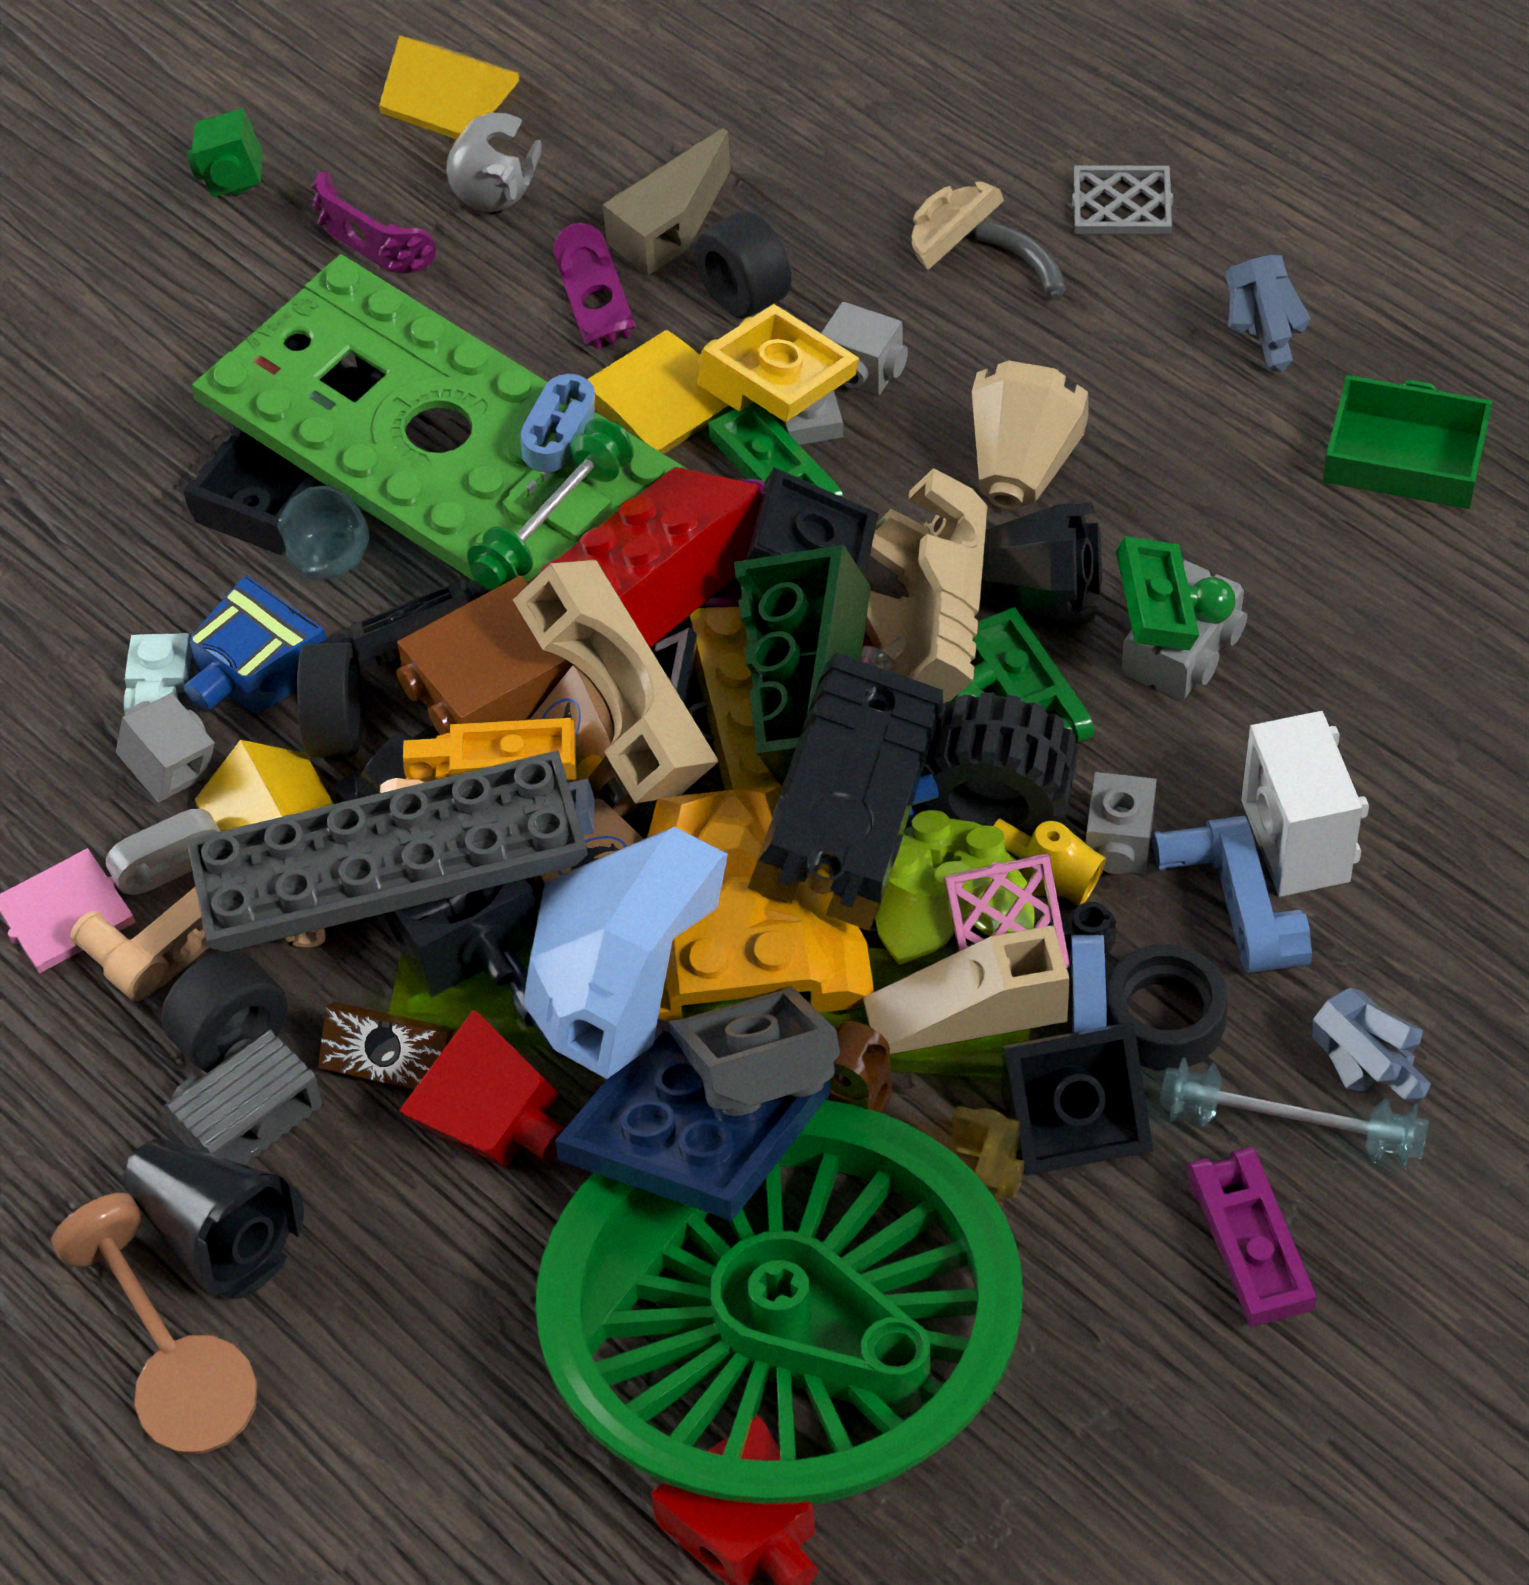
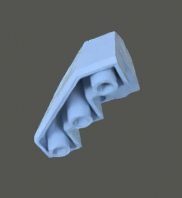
M672 827L545 883L530 957L523 1004L555 1051L608 1079L653 1046L672 940L718 908L727 853L676 827Z

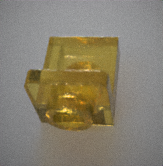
M958 1106L952 1118V1148L957 1152L980 1157L975 1174L991 1192L1001 1208L1004 1198L1016 1199L1023 1177L1025 1162L1018 1160L1020 1121L1008 1119L1003 1114L992 1109L980 1108L973 1110Z

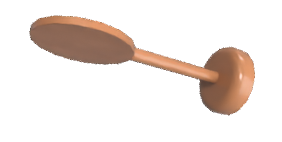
M114 1193L99 1197L77 1209L57 1227L51 1238V1247L57 1257L71 1267H84L106 1260L159 1348V1351L147 1360L136 1381L134 1405L142 1428L159 1446L178 1454H205L226 1446L246 1428L256 1408L258 1384L250 1361L234 1344L213 1335H188L174 1341L120 1252L135 1237L141 1227L142 1212L140 1207L128 1193Z

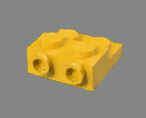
M773 304L754 317L746 318L737 328L718 340L710 341L703 348L698 358V367L700 369L697 384L739 412L755 402L784 422H787L854 377L859 357Z

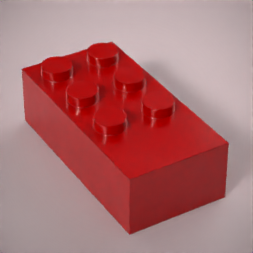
M673 467L637 497L624 502L619 507V511L600 526L583 534L580 541L562 556L545 564L541 568L540 573L550 563L596 560L648 646L652 647L736 577L734 562L747 559L762 496L760 487L757 484ZM538 575L527 582V584H530Z

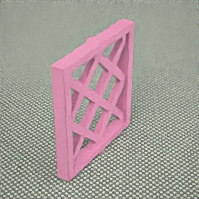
M1048 854L1006 863L993 862L988 867L944 876L958 952L967 948L966 938L974 944L984 940L970 931L982 911L1001 922L992 936L1005 934L1008 928L1015 932L1027 930L1014 921L1027 901L1044 912L1035 928L1046 927L1052 921L1066 968L1070 967ZM1027 867L1036 869L1024 889L1005 878L1009 871ZM986 876L992 879L980 899L962 888L965 881ZM1042 878L1044 879L1048 905L1031 895ZM1000 885L1018 896L1006 916L988 905ZM957 895L974 905L964 923H962Z

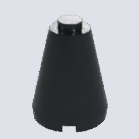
M162 1138L151 1140L138 1147L127 1160L123 1177L126 1192L135 1199L142 1213L199 1286L216 1297L217 1294H224L230 1299L244 1298L262 1288L280 1271L288 1259L280 1251L289 1233H292L297 1238L299 1237L304 1219V1205L300 1192L284 1178Z

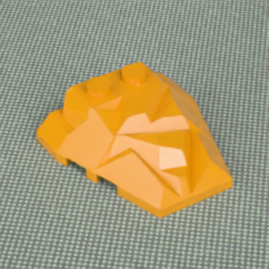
M781 784L665 797L657 800L647 838L669 828L676 827L728 854L718 908L672 940L658 1019L667 1022L683 1019L682 1005L760 997L792 986L797 992L808 991L810 1005L819 1013L864 1008L863 998L874 993L867 942L859 927L826 916L833 892L826 894L816 893L810 890L804 882H800L792 903L748 888L774 815L773 812L782 789ZM824 869L815 870L821 876L830 877L829 873Z

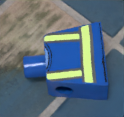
M246 575L192 634L190 645L199 673L184 685V691L189 700L205 713L209 712L227 696L249 712L260 713L297 690L298 663L301 649L306 644H318L325 641L324 628Z

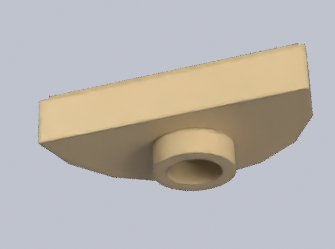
M975 182L976 187H963L953 191L951 186H947L925 200L914 214L913 221L915 226L911 242L917 259L927 271L1004 201L999 188L984 182Z

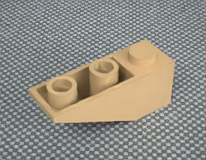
M1054 925L988 937L864 997L863 1005L869 1027L882 1034L888 1041L890 1054L1067 1022L1069 975Z

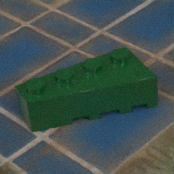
M844 545L734 562L736 579L741 585L742 599L739 600L740 617L746 626L748 646L744 647L746 666L751 671L753 689L749 693L756 752L777 782L782 786L825 664L836 652L861 661L871 586Z

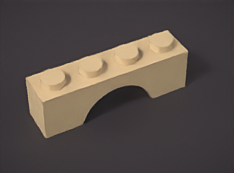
M596 560L550 563L513 599L542 650L556 654L578 667L596 685L606 700L614 721V737L604 753L634 803L680 796L719 762Z

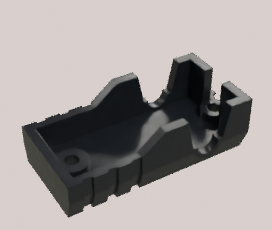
M294 334L286 344V347L292 351L304 350L310 345L311 340L306 335ZM356 355L357 367L345 368L341 364V360L320 379L321 382L353 402L358 401L386 375ZM232 425L230 438L226 442H222L214 452L215 456L213 459L205 463L199 471V476L195 480L192 479L183 492L187 506L196 523L282 555L290 545L291 536L298 535L305 526L306 517L313 516L320 507L321 498H327L333 489Z
M837 652L825 664L773 812L774 815L748 885L749 889L792 903L800 882H804L810 890L816 893L826 894L833 892L826 916L870 931L882 903L902 842L903 832L918 788L920 776L924 769L928 750L943 708L942 689ZM824 869L830 874V877L821 876L815 870Z

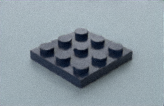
M658 1019L653 1046L609 1077L555 1140L558 1160L733 1221L830 1096V1080L825 1082L822 1090L815 1094L804 1097L787 1095L764 1102L758 1110L746 1115H726L722 1112V1109L713 1108L707 1103L702 1077L691 1065L671 1035L669 1022Z

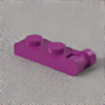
M1246 1147L1231 1151L1230 1159L1211 1163L1208 1158L1188 1162L1186 1171L1194 1198L1200 1202L1249 1327L1314 1311L1317 1299L1254 1148ZM1236 1184L1242 1189L1241 1191L1224 1194L1222 1188Z

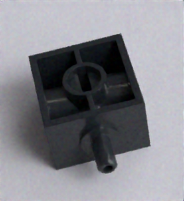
M526 879L375 915L431 998L483 970L486 971L496 986H505L511 983L516 975V970L503 952L512 950L517 953L532 945L538 921L533 890Z

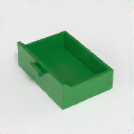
M1346 375L1326 453L1322 482L1470 509L1493 401L1437 391L1433 384L1421 381L1406 380L1402 385Z

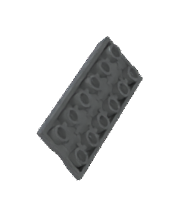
M559 750L186 840L206 941L209 948L220 951L237 950L571 868L588 855Z

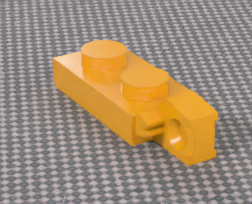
M571 718L450 724V733L439 735L436 739L404 740L403 767L406 780L428 782L559 750L567 780H576V733L574 720H571Z

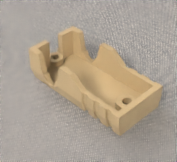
M933 468L909 491L910 501L937 514L932 523L928 524L926 521L922 525L893 509H890L876 523L870 556L898 575V580L907 588L909 597L902 596L896 599L870 591L865 631L875 650H877L874 666L942 689L944 704L945 702H950L973 682L974 666L970 662L975 658L976 643L972 639L977 635L978 620L974 616L979 612L987 505L972 488Z

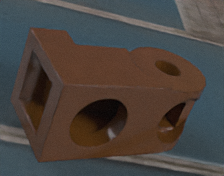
M843 1021L836 1028L840 1055L834 1061L835 1074L830 1079L831 1094L827 1100L852 1104L883 1113L892 1096L891 1060L888 1041L882 1034L863 1023Z

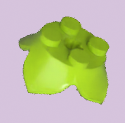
M928 810L917 814L912 820V827L904 829L902 842L882 903L875 917L879 938L899 965L935 953L945 946L953 936L955 931L944 876L988 867L993 862L1006 863L1016 860L1014 855L1006 851L1004 833L999 828L982 826L971 821L949 819L941 811ZM1019 870L1009 871L1005 877L1022 889L1027 884ZM986 876L965 881L962 888L980 899L992 879ZM1000 885L988 905L1006 916L1018 896ZM957 895L962 923H964L974 905ZM1026 901L1014 921L1027 930L1033 929L1035 922L1034 906ZM982 911L973 926L984 935L992 936L1001 922ZM1008 928L1005 934L1013 933L1015 931Z

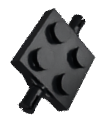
M475 579L467 583L465 580L455 582L350 625L351 629L350 627L346 628L344 633L320 643L350 642L353 644L357 656L360 655L362 662L375 658L377 665L386 664L400 658L397 641L492 590L484 588Z

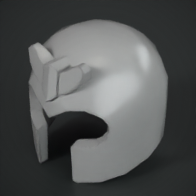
M488 113L476 117L469 122L455 141L447 157L446 172L452 191L464 204L478 211L495 212L506 210L522 198L542 154L541 141L537 140L533 143L525 158L526 168L521 171L518 157L507 156L497 152L488 144L489 139L493 137H500L510 141L515 136L522 122L521 118L507 113Z

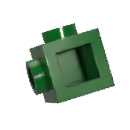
M244 108L195 122L192 149L187 151L188 163L194 178L197 181L204 180L211 198L226 193L231 195L241 194L251 189L254 185L261 183L263 151Z

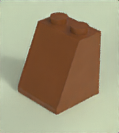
M521 576L512 579L397 641L402 667L396 671L398 680L412 701L421 699L427 706L429 717L439 735L450 733V724L530 720L574 665L556 654L542 650L515 605L513 599L528 585Z

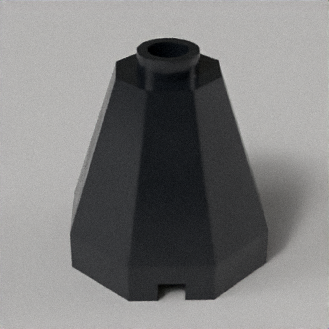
M1067 502L1057 504L986 529L980 596L1060 623L1086 622L1095 619L1097 606H1085L1088 591L1100 594L1102 585L1101 532L1098 523H1086L1084 516L1095 513L1093 503Z

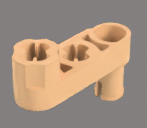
M196 886L133 939L129 940L104 919V916L99 911H90L83 915L75 923L70 933L72 943L82 948L103 967L106 979L132 1001L145 999L159 987H163L209 948Z

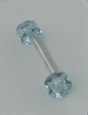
M1182 1057L1179 1069L1170 1067L1166 1069L1160 1106L1171 1108L1170 1121L1172 1122L1184 1110L1194 1112L1199 1127L1203 1128L1215 1117L1218 1104L1367 1134L1365 1148L1373 1163H1377L1385 1152L1398 1154L1402 1169H1406L1409 1157L1422 1159L1429 1120L1416 1117L1418 1104H1414L1406 1115L1393 1113L1389 1098H1384L1373 1108L1371 1120L1365 1121L1222 1092V1077L1215 1063H1211L1203 1074L1190 1072L1186 1057Z

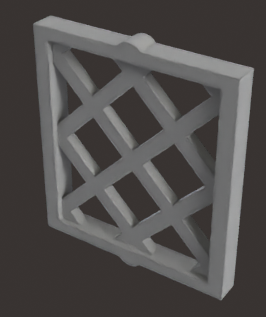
M1074 166L1072 206H1074L1075 234H1171L1173 194L1170 188V166ZM1099 178H1108V179L1103 182V181H1102L1101 179H1099ZM1136 178H1145V179L1140 182V181H1139L1138 179H1136ZM1084 179L1095 186L1087 194L1080 191V182ZM1121 179L1132 186L1124 194L1111 187ZM1158 179L1164 182V192L1161 194L1148 187ZM1103 192L1115 199L1105 207L1093 200ZM1140 192L1152 199L1143 207L1130 200ZM1084 205L1096 212L1087 220L1080 217V208ZM1121 205L1134 212L1124 220L1112 213ZM1159 205L1165 208V218L1162 220L1149 213ZM1103 218H1105V219H1107V220L1110 221V222H1099V221L1102 220ZM1140 218H1142V219H1144V220L1147 221V222H1136V221H1138Z

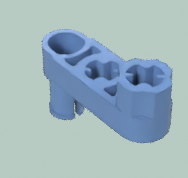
M1246 816L1207 820L1206 827L1152 832V850L1157 871L1211 863L1213 869L1218 868L1240 960L1245 973L1311 965L1312 947L1306 914H1303L1301 910L1273 913L1253 834L1251 833Z

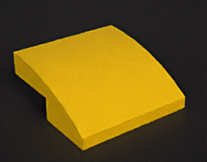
M668 330L663 331L588 378V381L594 388L595 409L606 419L618 423L627 432L663 454L707 427L709 422L735 408L697 384L700 369L698 367V358L700 355Z

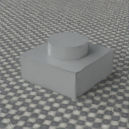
M834 390L789 421L784 422L782 420L784 430L799 445L843 437V420Z

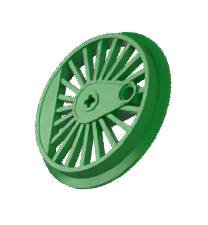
M826 1100L766 1177L769 1232L754 1235L743 1209H741L733 1221L728 1220L738 1242L732 1248L704 1221L709 1213L593 1173L563 1210L551 1232L543 1253L536 1289L535 1308L538 1336L546 1367L557 1391L571 1413L597 1441L615 1456L637 1470L668 1485L699 1495L728 1501L760 1504L799 1503L810 1501L812 1505L828 1503L880 1486L920 1464L946 1446L970 1424L989 1401L1002 1380L1015 1349L1022 1315V1271L1015 1239L1001 1208L979 1177L956 1154L934 1138L911 1125L870 1109ZM780 1167L819 1168L798 1233L783 1231ZM838 1172L870 1181L824 1242L821 1243L816 1239ZM891 1191L916 1206L840 1258ZM934 1224H937L952 1242L948 1245L865 1272ZM690 1238L717 1266L715 1267L684 1251L681 1247ZM967 1266L975 1289L882 1294ZM664 1268H667L696 1284L659 1277L658 1275ZM638 1299L681 1307L630 1310ZM976 1315L970 1339L927 1331L912 1320ZM683 1333L598 1362H594L592 1358L593 1354L607 1338ZM695 1357L626 1405L609 1387L621 1381ZM930 1358L958 1363L945 1384L931 1378ZM901 1364L903 1366L891 1367L890 1365ZM722 1370L670 1436L663 1434L646 1423L659 1412ZM749 1374L750 1377L723 1455L713 1454L692 1447ZM768 1381L777 1383L781 1461L741 1459L752 1419L758 1415ZM792 1387L806 1391L833 1451L832 1454L796 1460ZM830 1397L853 1403L882 1435L852 1447ZM925 1403L921 1409L905 1421L896 1415L916 1410Z

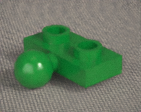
M1125 536L1116 550L1135 643L1190 651L1200 636L1196 619L1205 623L1219 624L1228 619L1232 614L1236 599L1232 587L1226 581L1216 577H1207L1199 580L1193 586L1188 585L1179 544Z

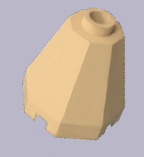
M1008 360L998 364L996 372L992 376L988 377V368L976 374L972 389L979 487L980 492L987 496L993 505L999 508L1015 510L1036 502L1084 435L1089 416L1088 391L1077 384L1075 393L1064 387L1066 376L1055 368Z

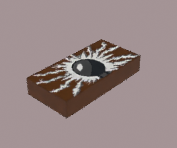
M332 1002L325 1009L318 1068L415 1089L453 1038L454 1028Z

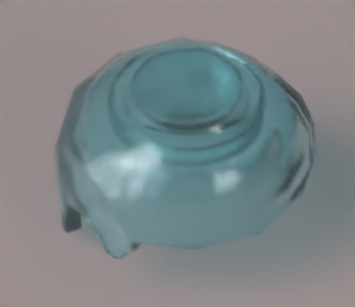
M330 485L309 487L291 498L279 517L277 525L283 538L286 556L298 571H302L307 577L315 580L341 577L359 565L370 539L365 516L349 495Z

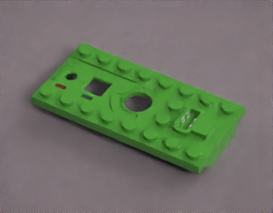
M340 254L304 285L305 288L232 352L229 351L192 384L194 400L471 580H474L467 559L470 547L477 543H483V534L491 527L505 528L516 534L578 468L574 460L571 459L565 467L558 471L541 472L530 468L523 461L521 454V430L548 382ZM294 334L306 335L311 340L310 345L304 350L292 351L286 347V344ZM349 353L356 355L386 374L356 402L351 401L320 381L328 371ZM570 399L567 404H560V412L565 413L570 402L577 400ZM447 408L461 413L470 422L472 431L467 441L455 450L435 453L424 451L413 445L405 433L406 426L414 416L424 410ZM597 412L594 413L593 419L601 418L608 420ZM552 432L544 445L538 446L546 447L550 441L556 442V433ZM627 432L634 450L632 461L628 465L620 467L618 476L611 482H600L587 475L525 541L533 557V568L528 574L521 577L526 583L540 573L541 568L545 564L558 559L576 545L583 534L597 528L618 512L619 507L624 502L637 497L673 467L687 468Z

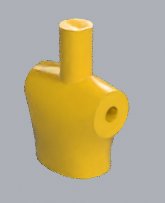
M1001 819L996 821L994 827L999 828L1004 833L1005 849L1007 852L1019 859L1048 854L1057 896L1067 899L1077 907L1086 902L1099 880L1106 857L1084 843L1065 825L1056 821L1041 823L1035 829L1032 836ZM1033 867L1020 869V873L1028 883L1036 871ZM1043 878L1033 891V895L1047 896Z

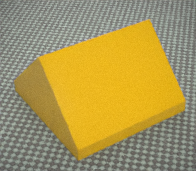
M399 35L379 104L380 113L457 140L470 121L476 117L493 113L520 81L519 73L431 43Z
M245 740L238 742L195 798L197 808L208 811L220 831L333 805L329 794L306 753Z

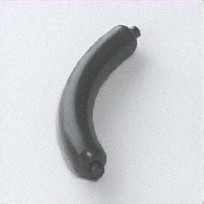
M983 220L969 232V234H974L976 241L1004 248L1029 263L1039 275L1044 292L1048 297L1058 300L1065 293L1064 278L1059 266L1040 244L1027 235L1010 227Z

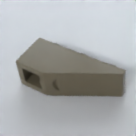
M721 128L602 204L607 244L646 275H650L689 249L731 171L728 131Z

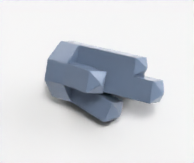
M1268 255L1232 266L1225 272L1230 291L1228 328L1240 334L1249 329L1251 335L1260 338L1267 368L1283 372L1293 361L1288 344L1292 337L1291 333L1304 332L1311 318L1287 276L1282 255Z
M1348 988L1326 1001L1313 1019L1312 1038L1329 1054L1346 1089L1365 1092L1376 1080L1377 1082L1388 1084L1404 1100L1417 1103L1425 1097L1431 1083L1413 1067L1415 1056L1411 1053L1420 1044L1423 1034L1422 1029L1382 1009L1361 990Z

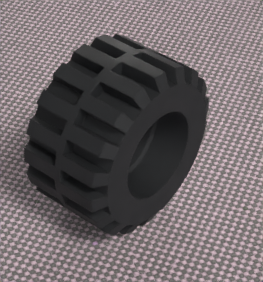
M981 693L980 697H973L967 694L957 697L956 703L945 702L928 750L924 769L921 773V776L932 774L938 787L939 797L919 803V805H922L921 812L937 810L945 813L949 819L971 821L982 826H994L996 821L1001 819L1029 836H1032L1035 829L1043 822L1056 821L1061 823L1065 821L1078 758V746L1075 745L1076 738L1072 730L1063 728L1064 721L1056 714L1046 713L1044 706L1035 702L1027 703L1021 701V697L1007 694V697L996 696L995 693Z

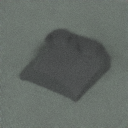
M792 986L757 998L669 1022L671 1035L691 1065L702 1077L707 1103L713 1108L722 1109L724 1114L730 1116L752 1113L758 1110L762 1103L787 1095L804 1097L819 1092L824 1087V1083L834 1076V1061L840 1055L836 1029Z

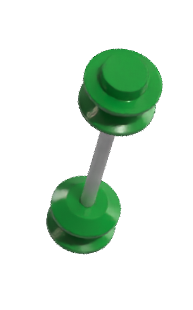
M601 418L590 420L585 425L584 434L576 435L570 442V454L578 468L516 534L505 528L491 527L483 534V543H477L470 547L467 553L470 571L474 579L481 586L494 590L518 576L528 574L533 568V557L525 541L586 475L600 482H611L618 476L620 467L626 466L632 461L634 456L633 446L628 433L621 425Z

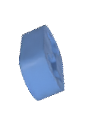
M569 373L558 375L545 385L521 430V454L523 461L530 468L541 472L558 471L565 467L572 459L570 442L576 435L584 434L585 425L593 419L595 413V392L593 385L588 379ZM570 399L578 400L570 402L565 413L560 412V404H567ZM552 432L556 433V442L550 441L546 447L538 446L544 445Z
M1071 935L1072 1033L1106 1027L1104 936Z

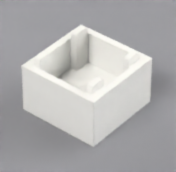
M1323 711L1250 725L1241 801L1279 897L1348 883L1351 881L1353 864L1360 861L1361 849L1357 839L1361 818L1368 815L1369 804L1366 797H1358L1337 747L1340 737L1336 726L1329 727Z

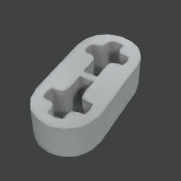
M190 809L118 842L106 857V867L122 893L139 895L192 871L186 840L221 831L208 811L204 809Z

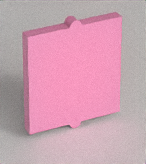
M88 848L0 894V914L10 928L8 931L9 939L12 944L21 945L39 974L83 951L82 948L72 943L70 933L75 923L86 913L99 911L104 916L103 918L118 931L136 923L133 914L117 892L119 888L113 877L106 876Z

